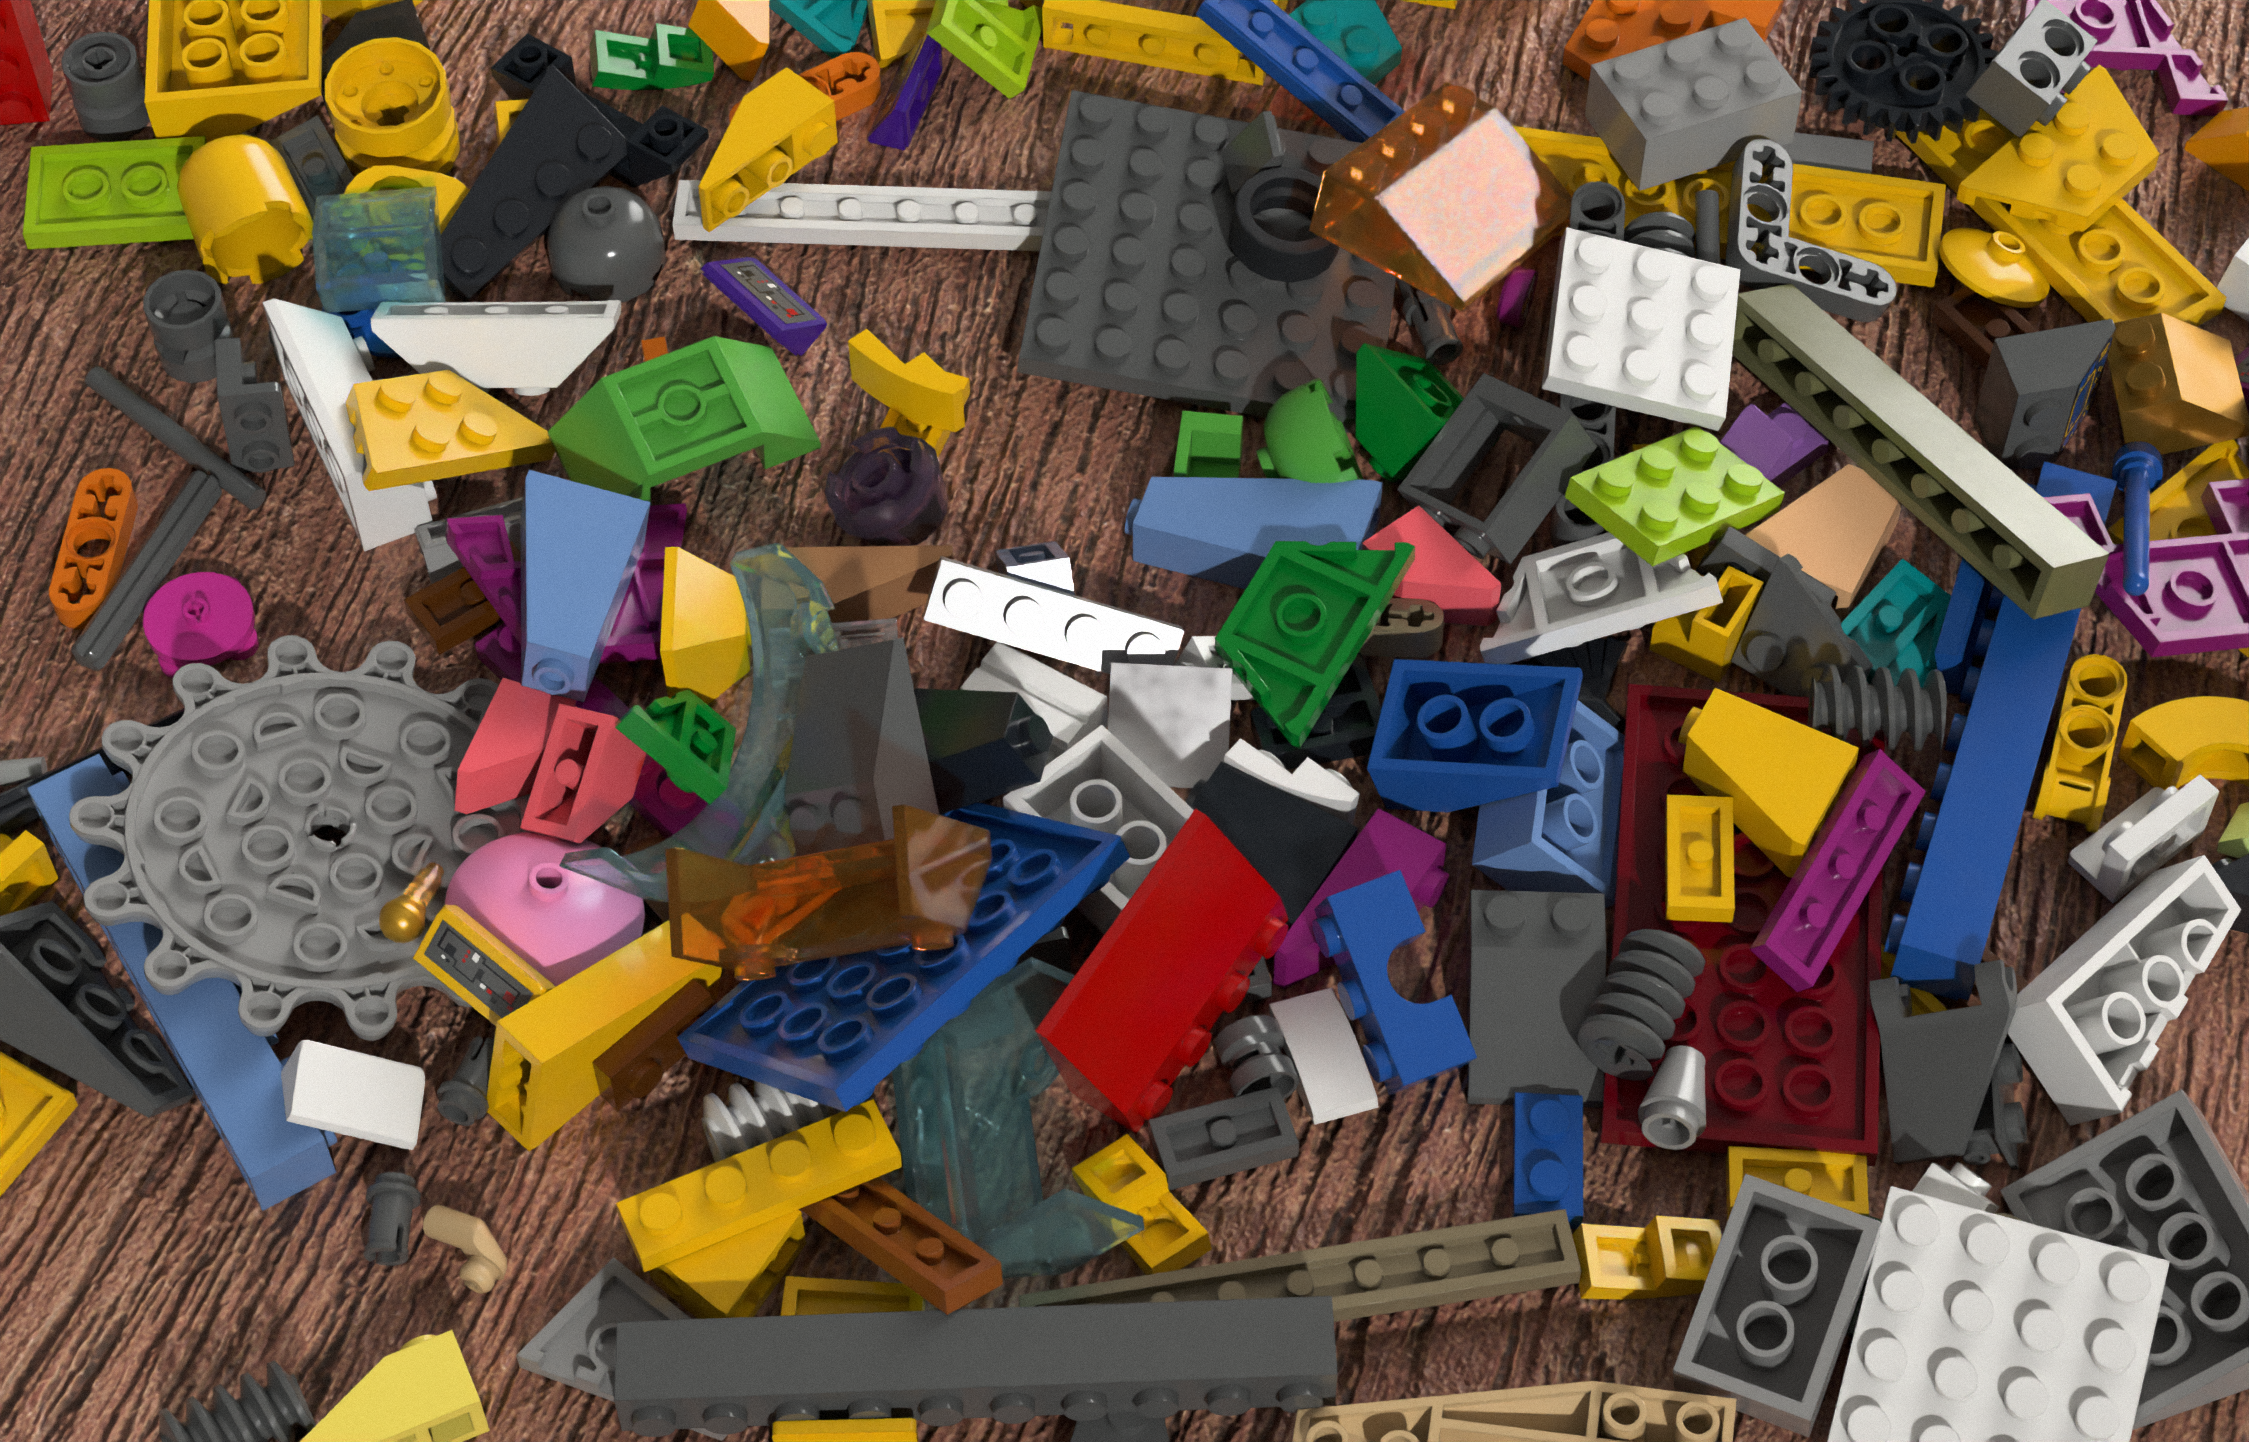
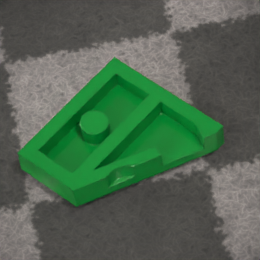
M689 689L678 692L671 698L665 696L655 699L645 710L639 705H635L616 722L615 728L662 765L670 780L681 790L687 793L695 792L710 805L728 788L736 728Z

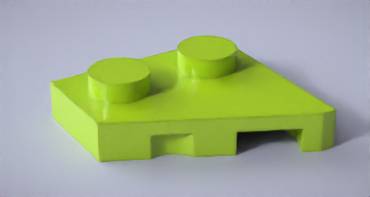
M936 0L926 34L1003 95L1011 99L1025 90L1043 27L1042 8L1032 5L1023 11L1009 7L1008 0Z

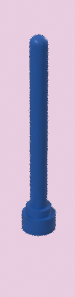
M2134 441L2123 445L2115 453L2112 464L2113 480L2117 481L2116 486L2118 489L2124 492L2123 588L2129 595L2140 596L2149 587L2150 493L2161 483L2163 460L2160 452L2153 445L2142 441Z

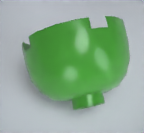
M1320 378L1300 385L1282 395L1269 409L1263 425L1266 446L1256 450L1266 478H1293L1310 483H1337L1363 479L1342 422L1338 421L1335 413L1329 410L1328 405L1333 403Z

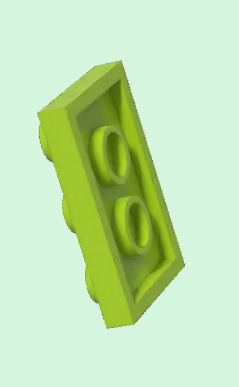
M197 136L31 147L23 224V237L27 249L194 239L178 195L177 183L183 164L194 151L207 143L206 137Z
M1695 426L1570 477L1565 498L1653 567L1718 539L1728 527L1738 530L1778 513L1785 492L1765 478L1757 468L1748 465L1724 447L1715 436Z

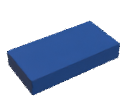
M1963 557L1935 649L1937 670H1940L1943 674L1946 692L1960 695L1969 666L1974 665L1976 655H1973L1983 619H1987L1989 609L1987 607L1991 596L1990 581Z

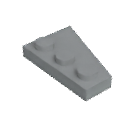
M613 1257L516 1357L519 1367L614 1402L617 1322L691 1318ZM705 1428L690 1429L723 1441L728 1435L712 1433Z

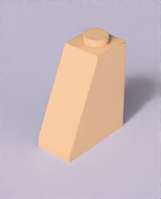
M1848 464L1745 536L1779 557H1783L1786 554L1794 556L1802 565V571L1833 589L1836 594L1830 606L1842 623L1854 610L1898 523L1902 503L1863 469Z

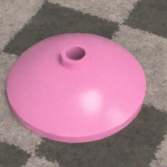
M521 832L498 838L480 847L462 862L449 883L445 898V905H457L555 986L638 939L643 934L645 919L644 903L634 877L615 856L588 840H584L579 844L533 832ZM541 886H550V887H554V888H553V889H547V888H543V887H541Z

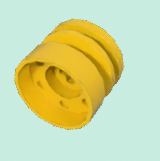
M398 37L378 38L351 47L333 63L325 79V102L331 124L335 129V139L339 146V152L354 177L358 173L378 165H394L446 174L451 170L460 152L459 129L455 120V111L451 105V93L446 71L435 53L419 42Z

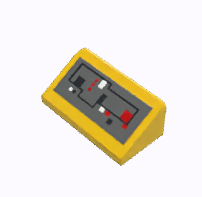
M444 905L413 959L495 1026L498 1020L556 987L457 905Z

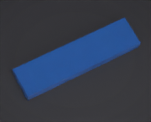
M1205 0L1196 12L1200 19L1348 141L1385 147L1410 116L1271 0Z

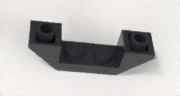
M528 33L491 67L492 77L511 100L530 99L552 64L577 88L572 57ZM580 91L627 139L628 158L610 176L632 188L673 174L709 138L708 129L663 105L642 124Z

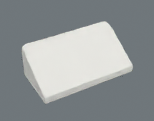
M302 1040L298 1043L281 1071L286 1121L403 1149H414L418 1139L425 1088L424 1069L311 1040Z

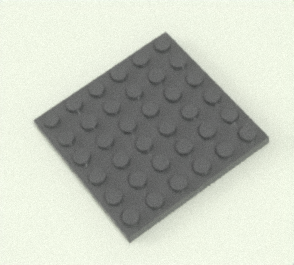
M1072 90L1017 372L1265 418L1269 409L1282 395L1300 385L1320 378L1333 403L1328 405L1330 412L1335 413L1338 421L1342 422L1347 433L1356 434V352L1363 343L1387 349L1396 277L1391 269V265L1399 257L1413 153L1277 128L1284 153L1282 167L1305 170L1323 178L1334 188L1345 207V228L1338 254L1329 269L1309 280L1293 283L1274 281L1250 271L1235 256L1229 242V225L1235 196L1230 191L1222 156L1224 149L1250 124L1249 122ZM1274 208L1263 210L1253 216L1255 223L1265 233L1280 240L1299 242L1313 239L1321 234L1319 227L1310 218L1294 210Z

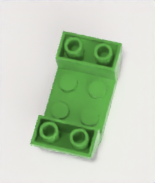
M717 336L707 338L601 378L548 430L549 439L570 481L648 501L650 506L652 505L651 487L751 449H755L763 467L768 469L821 448V442L772 347Z

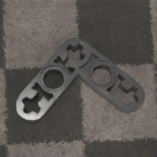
M1761 138L1752 140L1746 145L1732 169L1726 265L1740 269L1739 283L1749 288L1760 290L1792 283L1824 311L1860 322L1876 321L1895 299L1897 289L1892 276L1883 267L1872 262L1789 237L1793 177L1792 159L1780 144L1772 140ZM1763 169V173L1768 176V179L1765 183H1758L1762 178ZM1754 204L1764 208L1771 216L1772 221L1765 222L1755 218L1748 210L1747 205ZM1755 242L1761 243L1757 249V258L1755 252L1750 250ZM1799 266H1807L1814 269L1820 274L1824 284H1814L1802 276Z

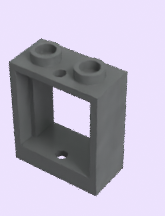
M1483 373L1397 490L1413 509L1418 505L1423 508L1471 555L1484 559L1488 553L1511 564L1566 490L1570 477L1577 475L1597 446L1572 413ZM1504 430L1539 445L1538 450L1484 522L1450 506V503Z

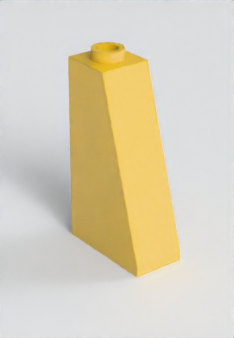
M680 913L498 1020L496 1023L486 1100L489 1105L487 1113L528 1151L539 1146L600 1095L592 1062L693 978L711 993L712 1000L717 998L725 952L719 948L716 941L709 934L701 932Z

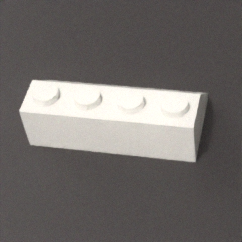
M275 298L262 302L284 381L364 552L415 533L414 529H417L418 526L432 523L433 520L428 501L437 498L432 480L368 491L363 485L362 476L367 467L365 454L356 453L353 440L356 429L349 421L345 402L353 384L373 381L369 372L375 370L364 338L360 336L352 339L343 318L340 316Z

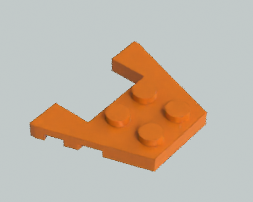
M1594 0L1565 45L1562 64L1589 81L1592 64L1742 18H1746L1765 42L1782 13L1784 0Z

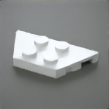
M1607 532L1522 557L1513 575L1514 584L1504 594L1496 612L1500 620L1498 629L1493 638H1483L1480 644V651L1485 663L1510 664L1723 603L1717 579L1710 573L1704 577L1690 567L1688 557L1684 553L1652 567L1611 533Z

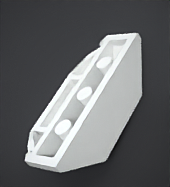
M621 300L569 302H381L371 318V328L380 339L420 374L450 370L486 393L490 391V388H514V393L518 395L534 396L545 394L550 391V388H557L615 329L621 314Z

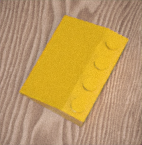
M149 0L144 103L155 138L205 136L208 143L224 136L238 135L320 96L322 85L323 0Z

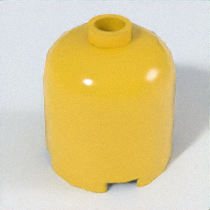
M243 134L224 136L214 139L194 151L183 164L177 183L178 195L207 275L222 284L229 283V276H249L254 285L283 276L303 262L304 257L301 249L309 239L316 240L317 231L293 177L277 149L258 137Z

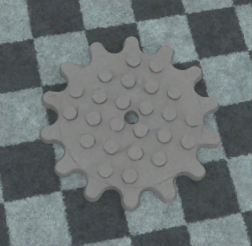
M286 635L277 638L268 647V669L263 677L254 682L244 684L225 679L213 667L203 663H191L182 666L173 676V690L185 708L184 714L179 721L170 726L159 728L132 720H120L110 724L101 736L102 748L109 759L133 776L129 787L123 792L112 796L83 798L77 801L70 810V826L80 840L85 843L116 849L124 855V862L117 871L92 882L86 888L83 896L85 909L95 922L101 925L114 926L128 922H144L156 926L163 932V938L159 945L147 956L144 963L146 980L157 992L163 995L179 994L192 984L205 978L219 977L240 986L242 994L239 1000L238 1015L243 1025L252 1034L266 1037L278 1032L295 1007L305 1002L325 1001L333 1003L344 1011L350 1028L359 1038L375 1041L387 1035L397 1020L396 996L398 993L416 986L433 987L445 993L458 1005L472 1007L413 959L436 915L445 905L449 883L462 862L477 849L491 841L511 834L528 832L521 829L520 826L530 794L470 814L454 811L458 768L499 685L489 679L475 678L464 682L448 693L434 694L426 692L418 687L413 680L416 659L413 650L399 641L378 643L372 647L366 661L359 668L352 671L338 672L330 670L320 663L312 643L307 639L295 635ZM332 826L344 831L347 835L341 839V845L336 846L334 841L321 840L312 834L322 827ZM401 895H410L417 898L426 910L424 931L418 938L408 943H396L386 938L379 926V915L382 907L387 902Z

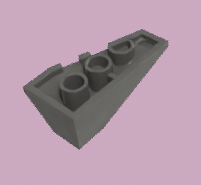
M53 901L0 916V1040L148 1118L188 1103L194 1094L193 1090L158 1037L138 1028L129 1014L135 1006V1002L126 988H115L113 990L101 971L107 959L97 944Z

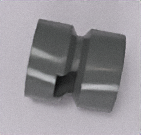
M112 32L87 34L75 40L65 50L61 63L80 127L88 136L99 141L115 142L129 139L140 133L148 125L150 119L144 103L145 80L142 76L135 46L128 38Z
M194 270L173 271L159 277L149 286L143 298V310L149 329L154 337V345L160 364L168 375L178 381L198 383L216 378L215 340L235 338L231 323L227 318V309L220 287L215 279L209 275Z

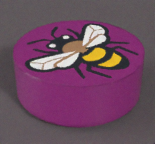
M1518 265L1511 269L1503 286L1498 304L1497 319H1499L1500 323L1519 329L1523 326L1536 292L1538 282L1537 271Z

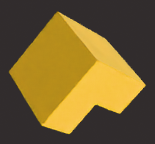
M1730 566L1727 567L1717 582L1723 603L1657 621L1652 629L1649 650L1718 683L1732 664L1733 655L1762 595L1764 585L1763 581Z

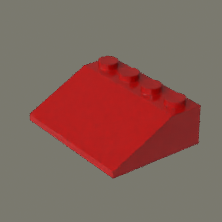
M1196 808L1035 1030L1070 1092L1135 1135L1146 1120L1157 1118L1163 1113L1173 1094V1088L1170 1087L1185 1065L1193 1067L1202 1058L1212 1038V1034L1209 1032L1223 1011L1231 1013L1237 1008L1248 991L1250 985L1248 976L1262 957L1269 959L1277 952L1288 932L1286 922L1289 918L1281 897L1211 819Z

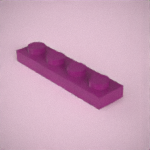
M1881 749L1864 755L1750 948L1758 958L1796 992L1814 986L1926 792Z

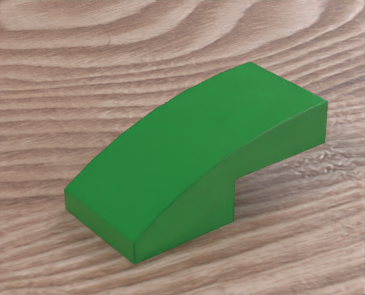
M656 23L650 39L595 30L589 45L592 87L620 90L672 89L712 81L714 76L712 49L689 28Z

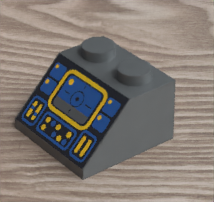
M2112 319L1994 339L1975 418L1989 452L2010 470L2017 468L2034 469L2042 466L2044 461L2049 463L2057 461L2094 404L2116 330Z

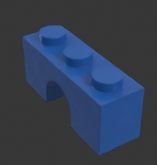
M1401 870L1328 896L1314 908L1317 919L1312 921V928L1316 942L1326 958L1333 956L1343 980L1338 982L1337 985L1340 1001L1351 1020L1359 1019L1368 1044L1363 1046L1366 1065L1377 1083L1384 1081L1389 1095L1461 1068L1477 1058L1452 995L1430 1003H1413L1402 998L1393 989L1389 981L1387 964L1392 951L1411 944L1426 932Z

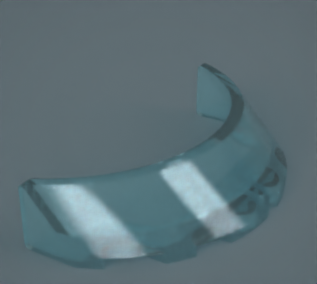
M774 543L735 553L730 562L744 602L751 634L753 689L747 727L736 759L730 769L728 788L710 805L707 804L684 828L659 844L623 856H619L607 847L565 853L559 864L560 867L640 898L666 903H698L727 898L752 889L751 885L759 882L775 869L784 868L797 856L790 830V820L784 794L805 659L807 656L837 651L839 648L827 612L835 608L824 583L783 545Z

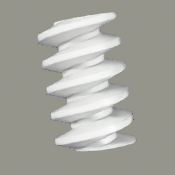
M754 1081L753 1084L754 1097H752L744 1086L737 1082L728 1088L729 1107L714 1093H710L703 1098V1118H701L712 1155L715 1162H718L840 1113L842 1110Z

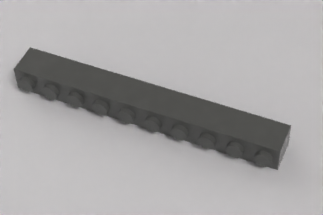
M1332 1296L957 1309L948 1315L941 1310L617 1322L614 1403L621 1430L634 1431L636 1434L646 1437H662L673 1433L675 1429L705 1428L716 1434H735L744 1431L747 1426H772V1423L775 1421L914 1418L931 1426L943 1427L955 1425L964 1418L993 1417L1001 1423L1019 1424L1030 1421L1035 1416L1065 1415L1067 1418L1076 1421H1093L1104 1417L1107 1413L1137 1412L1142 1417L1153 1419L1170 1417L1181 1410H1209L1216 1415L1234 1416L1243 1414L1250 1408L1281 1407L1284 1411L1297 1413L1298 1409L1335 1405L1338 1373Z

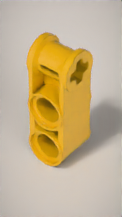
M2090 654L2074 662L2058 707L2049 754L2038 786L2032 818L2042 820L2046 815L2085 824L2086 831L2098 832L2109 792L2111 778L2108 775L2127 688V674L2123 666L2116 660L2105 655Z

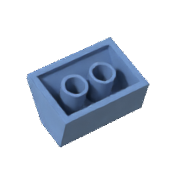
M1577 701L1559 786L1480 805L1472 865L1508 891L1604 894L1606 908L1614 905L1625 735L1580 701Z

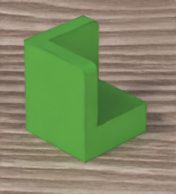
M1182 411L1174 477L1239 478L1243 444V416Z

